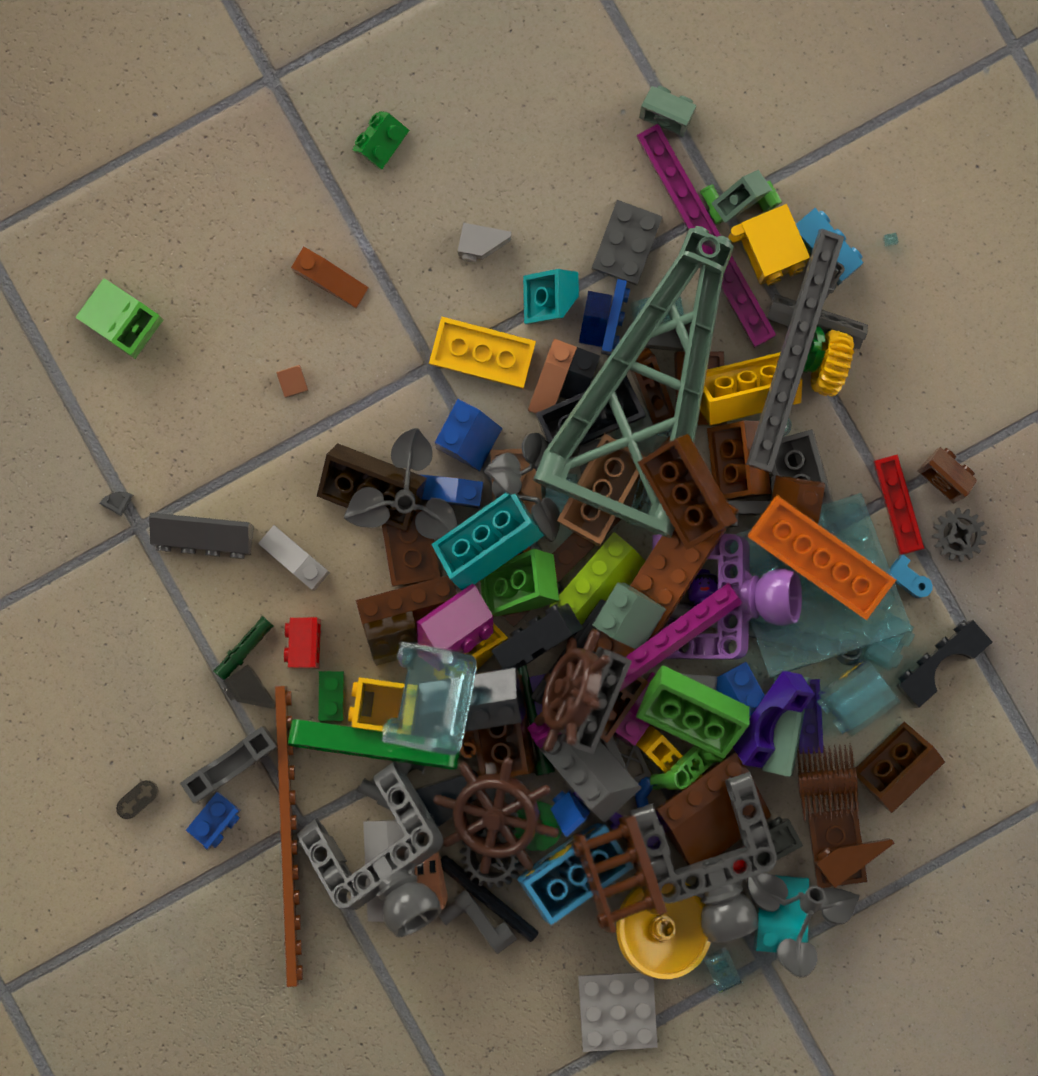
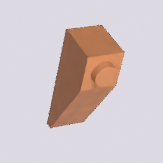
M557 339L553 340L528 411L536 414L557 404L577 349L576 346Z

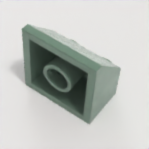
M652 86L642 103L639 118L654 125L659 124L661 128L684 137L697 105L693 104V100L686 96L677 97L670 94L671 91L665 87L658 86L656 88Z
M617 583L593 626L611 638L637 649L649 640L666 608L630 585Z

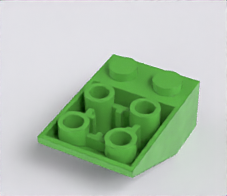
M103 278L75 317L134 359L137 358L163 322L160 315L105 278Z

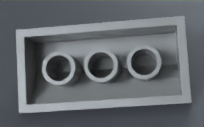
M397 820L363 821L365 865L405 836ZM407 849L404 853L405 860H407L410 855L409 849ZM368 877L367 880H366V887H367V888L370 886V878H369V877ZM379 896L367 902L368 921L384 922L383 905L385 901H381Z

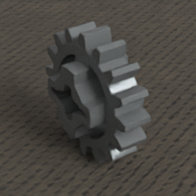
M956 508L954 514L950 510L946 511L947 518L943 516L938 517L941 524L933 526L938 531V533L932 535V538L938 539V543L934 547H942L943 550L940 555L943 556L949 553V560L951 561L957 556L958 561L962 562L964 561V555L969 560L972 559V552L977 554L981 552L978 545L986 544V541L982 540L981 536L986 535L987 531H981L980 529L985 523H978L976 521L979 516L978 514L972 517L969 516L970 509H966L963 514L960 508ZM958 519H964L971 525H964ZM947 525L948 528H949V531H948L947 536L944 537V529H945V526ZM957 530L958 532L963 531L964 535L956 539L954 534L957 533ZM975 532V540L971 544L970 538L972 533ZM948 545H956L961 551L953 550Z

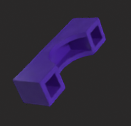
M782 671L749 718V726L733 746V749L744 765L763 768L775 751L773 738L778 719L788 710L802 713L815 693L801 674Z

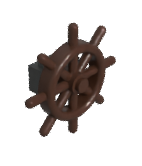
M511 758L503 760L500 774L493 773L479 777L474 775L466 762L459 763L458 769L467 781V784L457 799L436 795L433 799L436 805L454 809L453 820L457 832L445 837L443 845L450 847L463 840L468 847L482 855L480 872L482 874L489 872L492 858H506L513 855L517 856L526 870H532L534 864L524 849L531 843L535 834L538 833L552 838H556L559 835L557 828L539 823L540 814L536 801L548 795L551 791L550 787L543 785L530 792L522 784V781L510 777L513 765ZM475 793L483 806L469 804L467 801ZM524 808L527 820L519 818V813L515 812ZM466 813L478 816L480 819L469 824ZM517 827L524 829L525 832L517 839L510 828ZM484 828L488 830L486 839L480 837L476 832ZM499 832H501L507 843H496Z

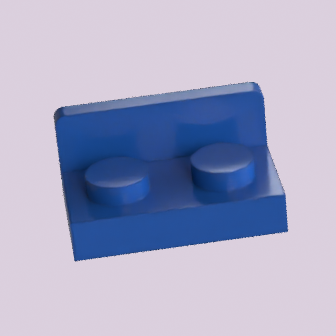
M216 792L186 831L203 844L206 850L210 849L211 846L216 848L224 839L222 835L227 827L232 829L240 819L237 814L241 810L221 793Z

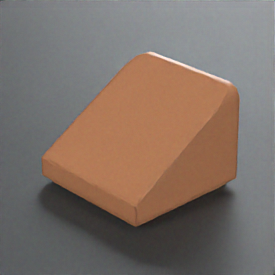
M300 365L276 372L285 398L308 391Z

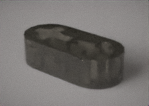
M145 780L132 788L117 803L116 811L118 815L123 819H132L142 812L158 796L159 790L156 783ZM143 785L145 787L151 786L153 788L150 791L152 796H144L140 800L138 796L143 792L141 787ZM134 800L137 802L132 807L134 811L132 814L129 812L123 813L122 810L125 808L124 802L127 804Z

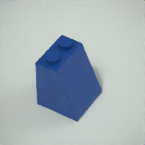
M457 399L435 441V446L437 450L480 472L503 428L481 410Z

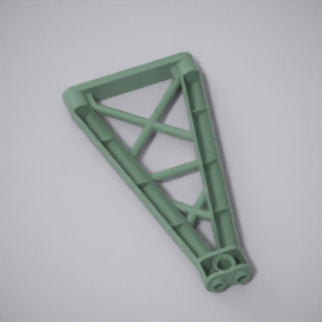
M695 226V228L688 230L678 257L544 451L533 478L536 483L661 536L672 537L675 528L637 463L643 459L637 442L672 429L670 442L675 438L689 434L694 443L723 275L734 250V246L731 244L732 241L729 238L711 235L707 229L701 226ZM702 245L710 246L713 253L710 255L704 253ZM700 268L693 311L680 316L675 302ZM669 313L671 320L662 323ZM691 323L688 335L684 325ZM673 329L676 330L685 351L681 381L635 362L651 338ZM629 370L679 391L674 417L632 433L615 393ZM607 402H609L623 438L569 459ZM628 447L652 503L649 513H643L566 480L569 470Z

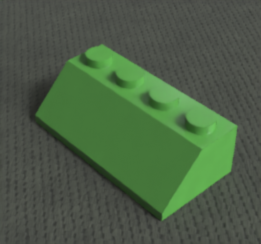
M662 665L650 681L636 717L724 759L749 726L750 707Z

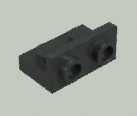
M777 817L767 823L777 860L803 846L789 819ZM761 852L757 856V862H764L768 857V853Z

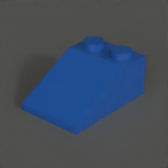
M743 662L717 676L716 691L749 706L750 717L765 695L748 663Z

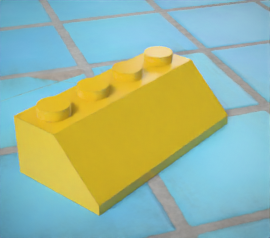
M781 352L707 370L700 410L709 425L762 413ZM802 378L800 379L793 405L802 403Z

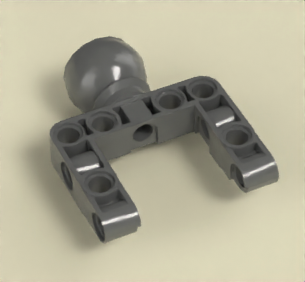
M394 761L374 775L373 778L405 834L402 839L354 874H351L345 863L347 860L333 836H329L325 827L318 821V818L298 831L297 837L326 891L337 907L357 910L374 897L379 896L381 901H385L383 905V918L386 926L396 937H404L424 928L441 913L442 909L437 895L426 885L417 882L418 876L414 875V871L418 865L441 849L443 837L406 773ZM402 793H404L405 799L404 802L401 804L400 796L402 795ZM428 834V835H429V842H428V844L425 846V844H424V838H425V836ZM407 849H409L410 855L408 859L405 860L404 853ZM327 850V857L324 860L323 853ZM369 877V878H370V886L367 888V887H366V880H367V878ZM350 891L351 899L349 902H347L346 896L347 893Z
M750 772L725 780L744 847L674 870L669 856L671 853L662 825L658 820L654 803L630 811V815L636 817L660 891L665 884H673L671 892L667 894L661 892L664 903H674L692 896L700 897L701 902L705 904L701 913V927L708 941L712 943L739 939L758 928L756 908L750 899L740 894L742 892L740 885L744 879L772 870L777 862L776 852ZM746 805H753V812L750 815L745 816L742 814L743 808ZM657 836L659 839L658 843L653 847L647 846L649 837ZM761 852H767V859L764 862H757V856ZM737 860H744L742 869L733 870V865ZM689 876H697L694 885H685V881Z

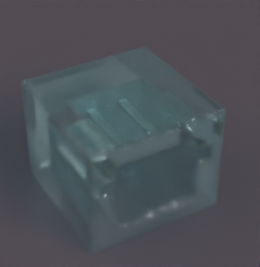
M897 233L883 236L885 247L899 242Z

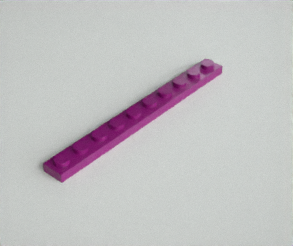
M659 124L639 133L637 139L687 229L701 226L707 229L709 234L716 237L721 236ZM702 245L704 253L709 255L713 253L710 246ZM731 255L723 275L721 290L755 348L776 337V333Z
M729 582L627 655L626 658L632 660L620 691L742 604V601ZM534 722L527 728L535 744L542 748L550 728L545 723L537 726Z

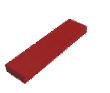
M898 454L873 461L899 555L925 549Z

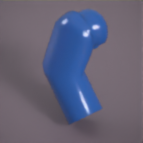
M647 776L638 783L641 789L635 794L637 808L649 805L647 797L653 790L652 787L655 786L650 785V777Z

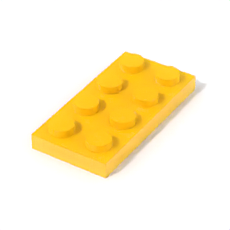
M441 316L429 365L524 389L536 341Z

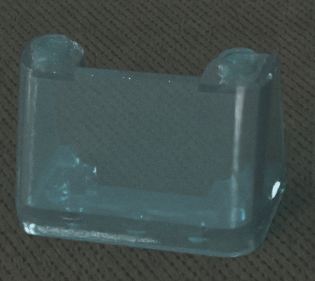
M401 642L397 657L401 667L408 670L398 718H390L384 724L382 742L435 753L455 755L460 750L476 673V659L472 655Z

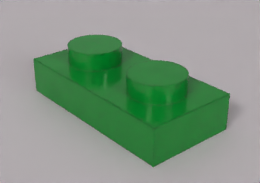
M319 671L318 721H344V671Z

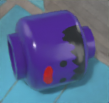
M701 569L687 590L689 601L696 606L718 590V577L711 574L709 570Z

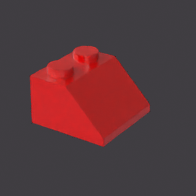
M318 617L290 618L289 623H285V638H289V647L284 648V662H288L289 668L319 669L321 619Z

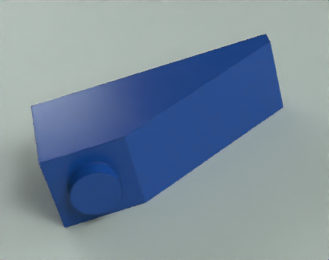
M422 475L427 477L421 500L429 501L431 498H440L450 505L480 509L483 482Z
M571 789L567 793L562 790L552 799L555 804L550 809L563 834L567 837L586 820L590 810L573 794Z

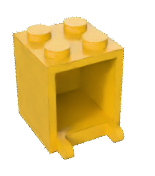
M787 204L741 222V224L732 227L731 233L728 236L732 241L731 243L741 240L760 285L767 283V286L781 281V277L788 273L792 277L803 272V268L806 267L810 259Z
M361 677L358 678V682H353L352 697H356L355 706H350L348 721L352 722L351 727L413 735L419 699V686ZM365 691L374 692L371 717L361 716Z

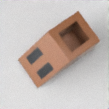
M436 852L415 868L414 875L418 876V883L426 885L437 895L440 907L444 909L448 900L440 854Z

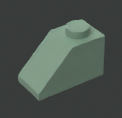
M756 170L739 179L714 200L712 205L723 221L727 223L757 203L772 189L760 171Z

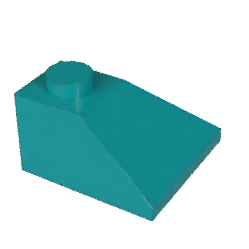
M554 269L524 275V324L563 318L579 297V273Z

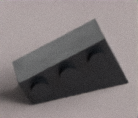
M472 770L474 775L476 777H479L475 770ZM462 774L415 789L437 827L453 817L454 809L436 805L433 799L436 795H441L456 800L467 784ZM402 793V795L400 796L401 804L404 802L405 799L404 793ZM475 793L468 799L467 803L470 804L477 799Z

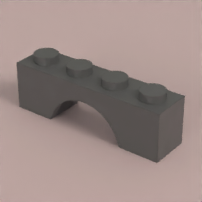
M262 726L241 740L225 754L180 782V785L193 804L198 803L275 750L277 743L267 728Z

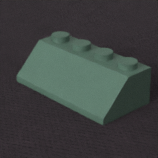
M804 677L808 685H810L811 678ZM805 709L802 713L788 710L778 719L773 737L775 751L763 766L762 771L789 777L793 776Z

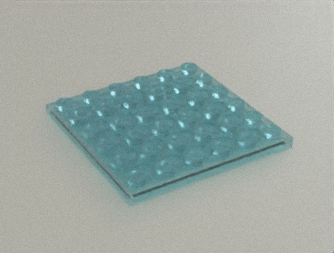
M862 493L822 505L819 525L892 576ZM751 529L734 534L744 537L749 543V573L752 576L757 575L761 578L767 572L778 568L796 571L747 536ZM737 541L730 545L732 554L738 550ZM733 566L731 570L735 578L738 575V568ZM800 573L798 574L802 587V607L798 622L786 626H777L765 621L761 616L750 620L770 678L779 676L782 671L791 672L912 631L895 583L869 618L865 620Z

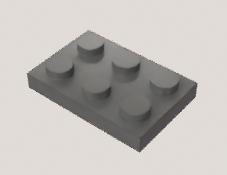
M617 200L592 269L637 286L663 216Z

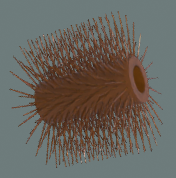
M849 743L850 765L846 747L844 745L845 756L843 759L840 744V750L838 751L840 760L838 763L837 749L834 744V770L830 745L828 747L829 770L824 746L823 764L818 746L819 768L813 746L814 771L812 770L811 754L808 747L809 772H807L803 748L804 772H802L799 749L797 748L798 789L804 822H806L805 797L810 822V797H812L813 813L816 821L815 796H817L820 821L822 817L820 796L822 797L825 820L827 818L826 795L830 819H832L831 796L833 798L836 819L838 813L837 800L841 819L843 815L842 802H844L845 816L847 818V797L849 799L851 817H853V803L857 817L859 816V809L857 807L859 804L857 802L858 782L856 768H854L851 743Z

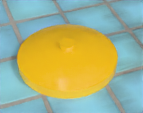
M665 884L661 892L664 894L671 892L673 884ZM635 887L626 896L620 909L641 901L645 897L642 887ZM692 896L674 903H665L667 912L660 915L650 914V911L644 910L616 922L617 940L620 950L628 963L640 973L658 979L678 978L694 970L706 956L711 944L701 927V913L705 905L701 902V898Z

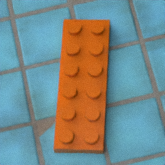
M776 495L747 535L751 540L865 620L869 618L896 581L891 575L778 495Z

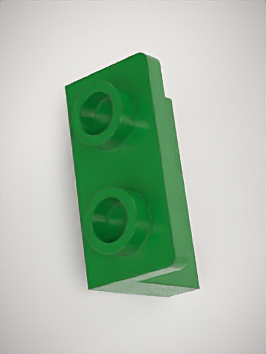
M379 111L370 118L366 131L356 138L355 146L352 150L357 154H361L378 169L382 170L410 130L390 113Z

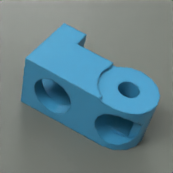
M899 555L886 573L895 578V583L915 598L928 596L933 588L931 580L915 573L907 566L911 560L905 555Z

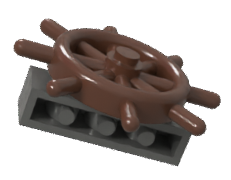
M596 629L590 632L584 649L577 648L575 638H569L567 640V653L558 661L552 673H547L544 676L547 684L543 695L542 712L535 718L534 722L537 726L545 723L550 728L543 746L546 752L553 750L559 734L563 733L560 740L574 748L594 754L632 660L602 647H598L596 654L593 653L600 636L599 631Z

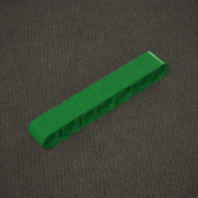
M298 719L292 720L288 745L297 748L449 770H457L461 744L452 741Z

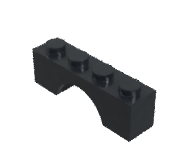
M965 620L961 621L953 629L955 634L949 639L946 636L943 637L935 645L937 650L931 655L928 653L924 654L916 662L919 666L912 672L910 669L906 670L898 677L900 682L896 687L915 708H920L938 692L935 685V672L943 659L950 655H962L969 659H975L993 643L974 620H970L967 623Z

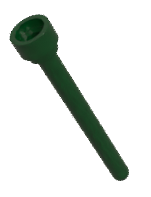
M527 665L518 669V674L522 675L530 725H532L537 717L534 700L531 698L532 688ZM534 742L537 761H535L536 776L555 772L553 764Z

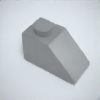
M463 223L458 256H462V260L468 262H476L477 259L483 260L509 243L512 237L511 232Z

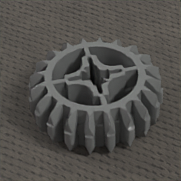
M484 828L476 833L483 838L487 837L488 830ZM501 832L497 834V838L501 840L499 843H507ZM462 840V844L465 847L460 849V853L465 855V857L460 860V863L468 864L464 872L471 871L473 873L470 880L478 877L479 886H482L485 881H487L488 889L492 888L494 883L498 888H501L503 883L510 885L512 878L517 879L520 876L518 871H523L524 869L517 856L513 855L511 856V864L508 862L509 859L507 857L492 858L491 866L496 867L498 870L502 869L503 872L495 873L489 871L487 874H482L475 851Z

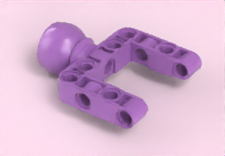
M723 534L708 559H718V590L729 582L742 601V604L718 620L717 634H699L688 642L689 649L687 652L684 653L679 648L665 659L737 660L743 658L748 651L749 621L752 618L757 619L761 616L765 621L777 626H786L798 622L802 607V587L799 574L787 568H778L767 572L761 578L757 575L752 576L749 573L750 547L748 541L742 536ZM652 535V550L658 543L661 535ZM737 541L738 550L732 554L730 545ZM736 566L738 568V575L732 579L730 569ZM733 615H735L737 618V625L734 628H731L729 625V619ZM734 640L737 643V649L734 653H731L729 651V644Z

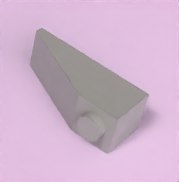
M275 525L258 543L313 591L330 574L328 570Z

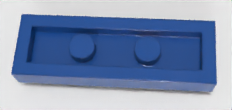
M617 279L601 354L610 356L612 349L614 350L619 342L620 336L615 335L617 326L622 327L625 312H621L622 302H628L630 288H626L627 281Z

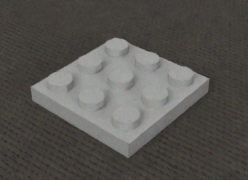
M640 972L578 976L583 1052L658 1048L654 980L652 977Z

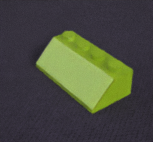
M614 532L560 593L559 601L552 603L549 608L555 604L561 607L568 603L582 625L601 599L608 600L617 583L631 585L645 560L634 548Z

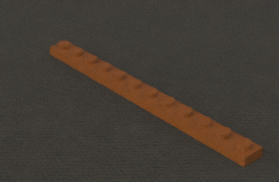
M275 686L287 987H297L299 980H303V966L298 965V955H302V941L297 940V930H301V916L296 915V905H300V891L295 890V880H299V866L294 865V855H298V841L293 840V830H297V816L292 815V805H296V791L291 790V780H295V766L290 765V755H294V747L288 745L289 731L293 716H288V706H292V692L287 691V686Z

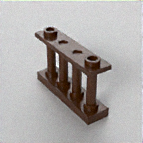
M625 815L618 818L620 825H618L617 829L588 840L582 834L572 835L574 839L572 843L573 850L576 856L581 859L599 913L597 915L598 924L601 929L609 933L617 932L614 922L641 911L647 910L650 911V914L654 915L667 912L634 815ZM620 838L626 840L628 849H626L625 853L594 864L590 853L591 849ZM628 862L634 863L637 873L633 877L602 888L598 877L599 873ZM636 886L642 887L645 897L641 901L610 912L606 901L607 897Z

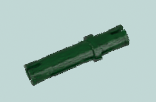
M261 616L232 650L229 649L228 655L213 672L226 681L239 665L242 666L243 660L274 625L264 616Z

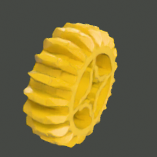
M831 330L825 335L826 343L822 342L821 350H825L824 359L819 368L811 372L810 380L814 392L824 396H835L842 389L846 377H848L854 353L853 337L840 331Z

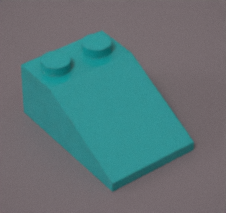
M774 875L783 880L787 886L788 896L785 900L797 896L799 892L805 894L809 888V878ZM800 900L786 906L780 904L775 912L765 911L757 906L758 928L755 930L754 949L756 951L777 953V948L783 940L793 939L797 941L798 934L807 916L800 907ZM807 926V928H806V930H805V933H804V935H803V937H802L801 943H803V942H806V943H807V939H808V926Z

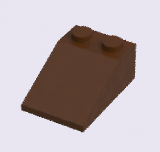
M939 447L917 471L954 504L970 493L977 479L973 477L975 473L965 464L961 466L955 460L957 457L948 448L942 449Z

